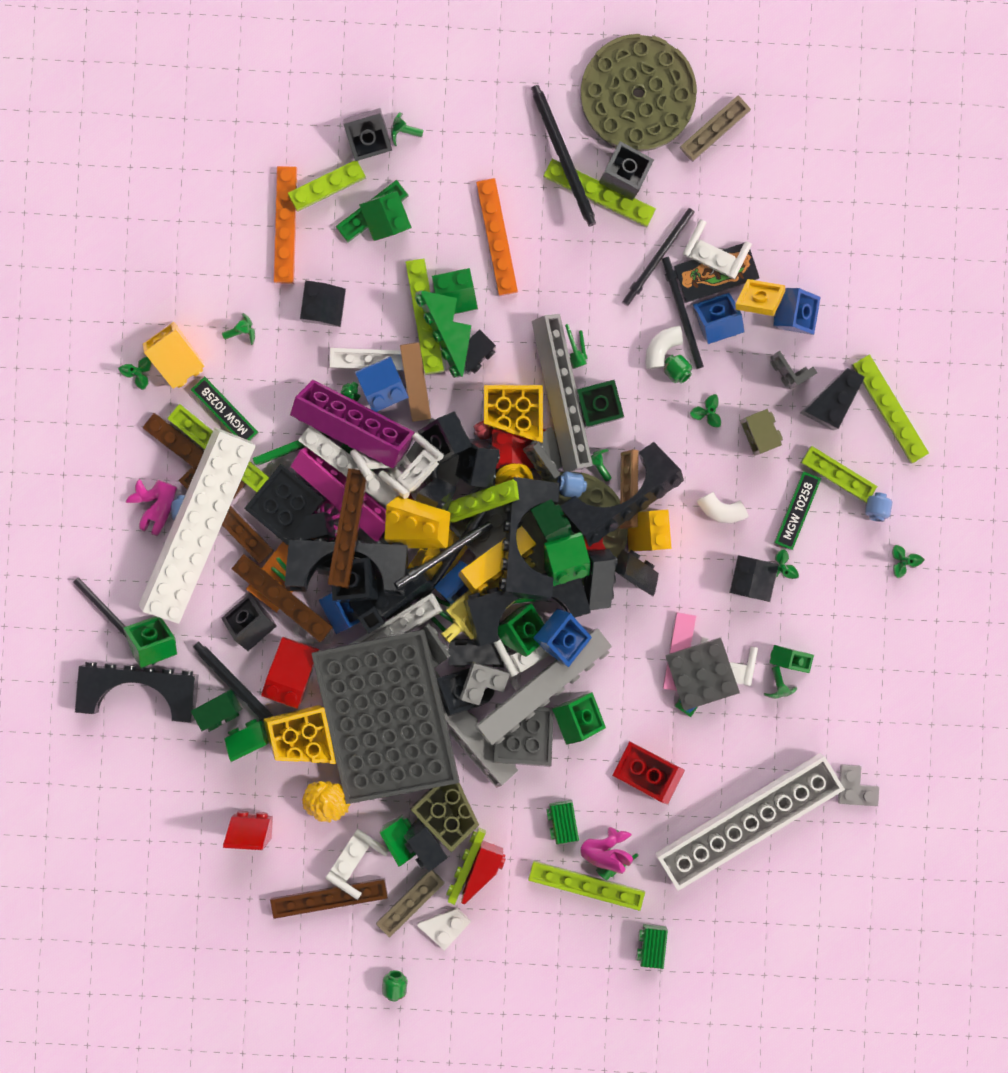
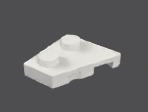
M456 907L444 914H438L431 919L420 921L417 926L445 951L469 925L471 920Z

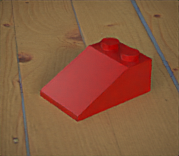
M492 429L493 446L500 450V459L496 469H501L509 464H522L529 469H536L522 450L533 440L500 429Z
M282 637L261 696L298 709L314 667L312 653L319 651V649Z
M629 741L612 776L652 798L668 804L685 769Z
M237 811V814L231 817L223 848L263 850L272 839L273 816H268L266 812H257L256 815H250L247 811Z
M482 841L462 893V904H466L497 874L498 869L502 870L506 860L502 847Z

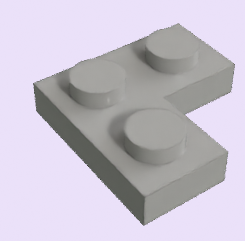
M472 662L460 699L480 705L485 688L504 692L510 674L506 671Z
M841 764L839 781L845 790L839 793L838 803L878 806L879 787L860 785L861 766Z

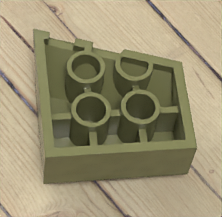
M460 783L430 788L410 808L450 852L479 826Z

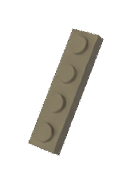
M739 95L736 96L683 143L680 149L692 162L695 161L748 114L751 108Z
M434 870L427 872L376 922V925L390 938L445 884V881Z

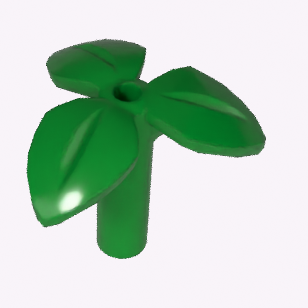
M401 112L394 118L391 131L392 141L395 146H397L396 135L399 132L422 137L424 132L423 129L407 126L406 122L401 119L403 115Z
M242 313L245 320L239 321L233 329L222 332V336L226 340L242 333H248L250 343L253 345L255 341V330L251 328L253 323L245 313Z
M144 357L138 361V368L132 364H125L120 366L118 370L123 376L128 378L136 375V386L144 390L148 386V377L142 373L150 371L151 361L148 357Z
M717 394L710 395L705 400L706 409L697 406L690 411V416L693 419L701 420L706 415L707 423L710 426L721 427V418L715 413L719 404Z
M599 449L593 452L591 456L592 464L595 465L605 482H607L612 477L603 465L602 454L609 452V450Z
M895 545L892 549L893 558L900 560L893 567L896 578H901L906 574V565L917 567L925 561L922 556L914 553L905 557V549L900 545Z
M785 549L778 551L775 556V560L779 564L776 577H778L781 571L786 578H799L798 570L793 565H785L789 560L788 552Z
M773 667L772 671L777 692L772 694L764 693V696L777 699L795 693L797 687L795 686L790 690L783 682L780 667Z

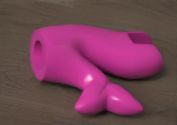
M140 479L136 482V492L127 498L126 503L150 502L157 499L141 517L139 529L145 532L152 520L155 523L151 534L154 536L160 534L170 514L171 503L174 501L177 490L176 486L157 480L153 488L147 491Z
M609 827L607 838H590L582 844L581 856L596 867L623 874L626 870L624 865L630 866L633 857L626 851L609 849L617 843L625 841L632 834L626 831L617 832L616 829Z

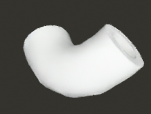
M681 326L662 330L651 340L646 350V369L664 367L667 351L671 347L683 344Z
M714 492L697 500L704 513L717 522L731 524L749 517L746 508L740 500L732 504H724L717 499Z

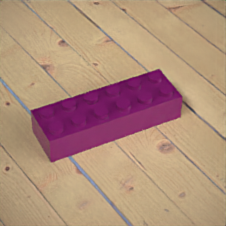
M312 380L295 397L290 416L314 427L316 430L339 440L392 469L409 450L412 436L415 434L414 431L315 380Z

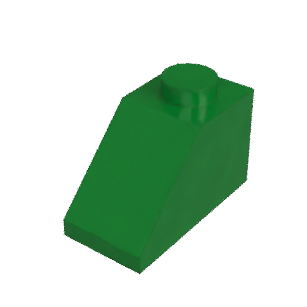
M774 645L769 664L810 673L814 655Z

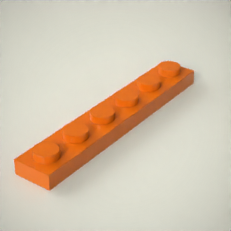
M277 166L274 283L294 284L296 209L288 196V192L297 189V167Z
M492 178L477 181L476 184L499 296L518 293L496 180Z

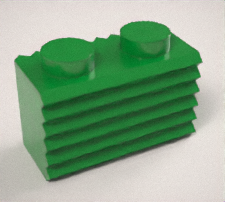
M566 800L549 803L550 809L546 810L548 821L552 820L553 828H550L551 840L555 839L556 844L579 841L573 801Z
M643 924V930L639 929L638 941H641V949L637 948L636 960L639 961L641 967L664 969L668 934L666 926Z

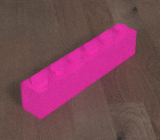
M308 447L303 448L299 451L290 467L341 511L347 477ZM365 492L359 527L370 538L379 541L385 537L386 509Z

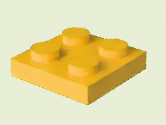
M747 279L735 304L736 310L774 316L785 293V285Z

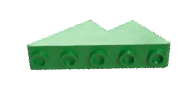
M422 290L416 292L415 300L425 313L424 319L433 330L434 340L440 344L442 349L441 355L448 361L452 377H463L472 325L453 321L457 298Z

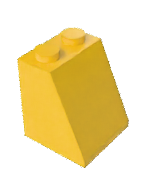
M172 322L143 343L145 355L173 389L185 385L188 378L192 375L194 377L199 375L203 371L202 368L205 367L202 359L175 322Z
M668 509L638 513V527L628 529V552L630 550L652 551L672 549Z

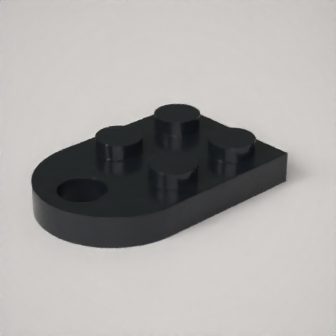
M470 668L437 678L441 700L448 717L486 704L492 699L495 690L491 688L485 689L480 705H476L460 699Z

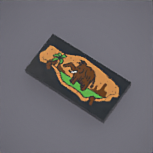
M744 243L723 249V251L737 258ZM749 250L735 280L695 260L674 266L685 303L743 285L747 279L758 280L760 278L751 250Z

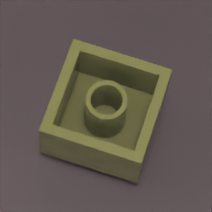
M768 409L740 420L754 456L782 445L783 437L781 432L776 430L774 426L776 422L775 417Z

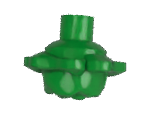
M352 382L351 384L343 385L341 394L358 401L361 397L357 393L359 384Z

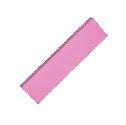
M676 613L669 654L691 647L696 621L695 615ZM667 662L663 688L677 691Z

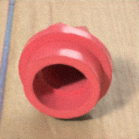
M484 420L473 426L475 429L474 434L480 439H489L492 435V427L485 425Z

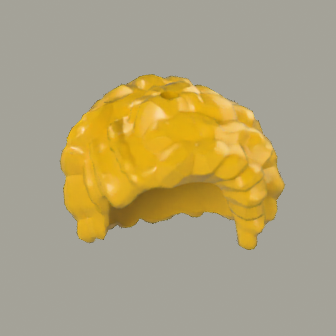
M330 781L308 784L302 798L303 809L306 810L307 814L314 816L319 822L331 823L332 820H340L341 816L348 813L350 804H346L342 784H332Z

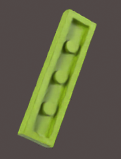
M354 160L288 192V196L298 212L364 180L366 176L358 161L355 162Z
M810 446L800 462L867 503L868 497L872 496L878 487L813 446Z
M512 479L451 501L448 508L450 521L453 523L519 500L517 481Z
M480 827L477 832L473 831L469 840L472 843L470 849H465L462 856L464 863L462 867H457L454 877L457 879L454 885L450 884L447 890L448 902L455 905L486 834V830Z

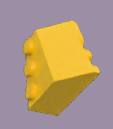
M484 385V424L543 443V385Z
M397 496L386 505L385 540L389 544L394 542L403 543L408 548H447L450 512Z
M321 705L263 719L267 739L276 761L336 764L325 709Z

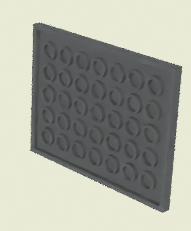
M425 629L312 653L346 804L460 782Z

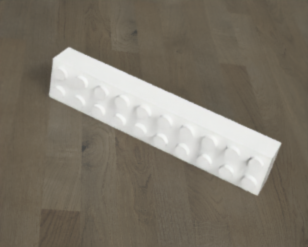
M214 427L140 600L139 606L143 612L178 624L180 623L256 445L251 441Z
M819 753L656 852V855L679 891L845 789L825 756Z

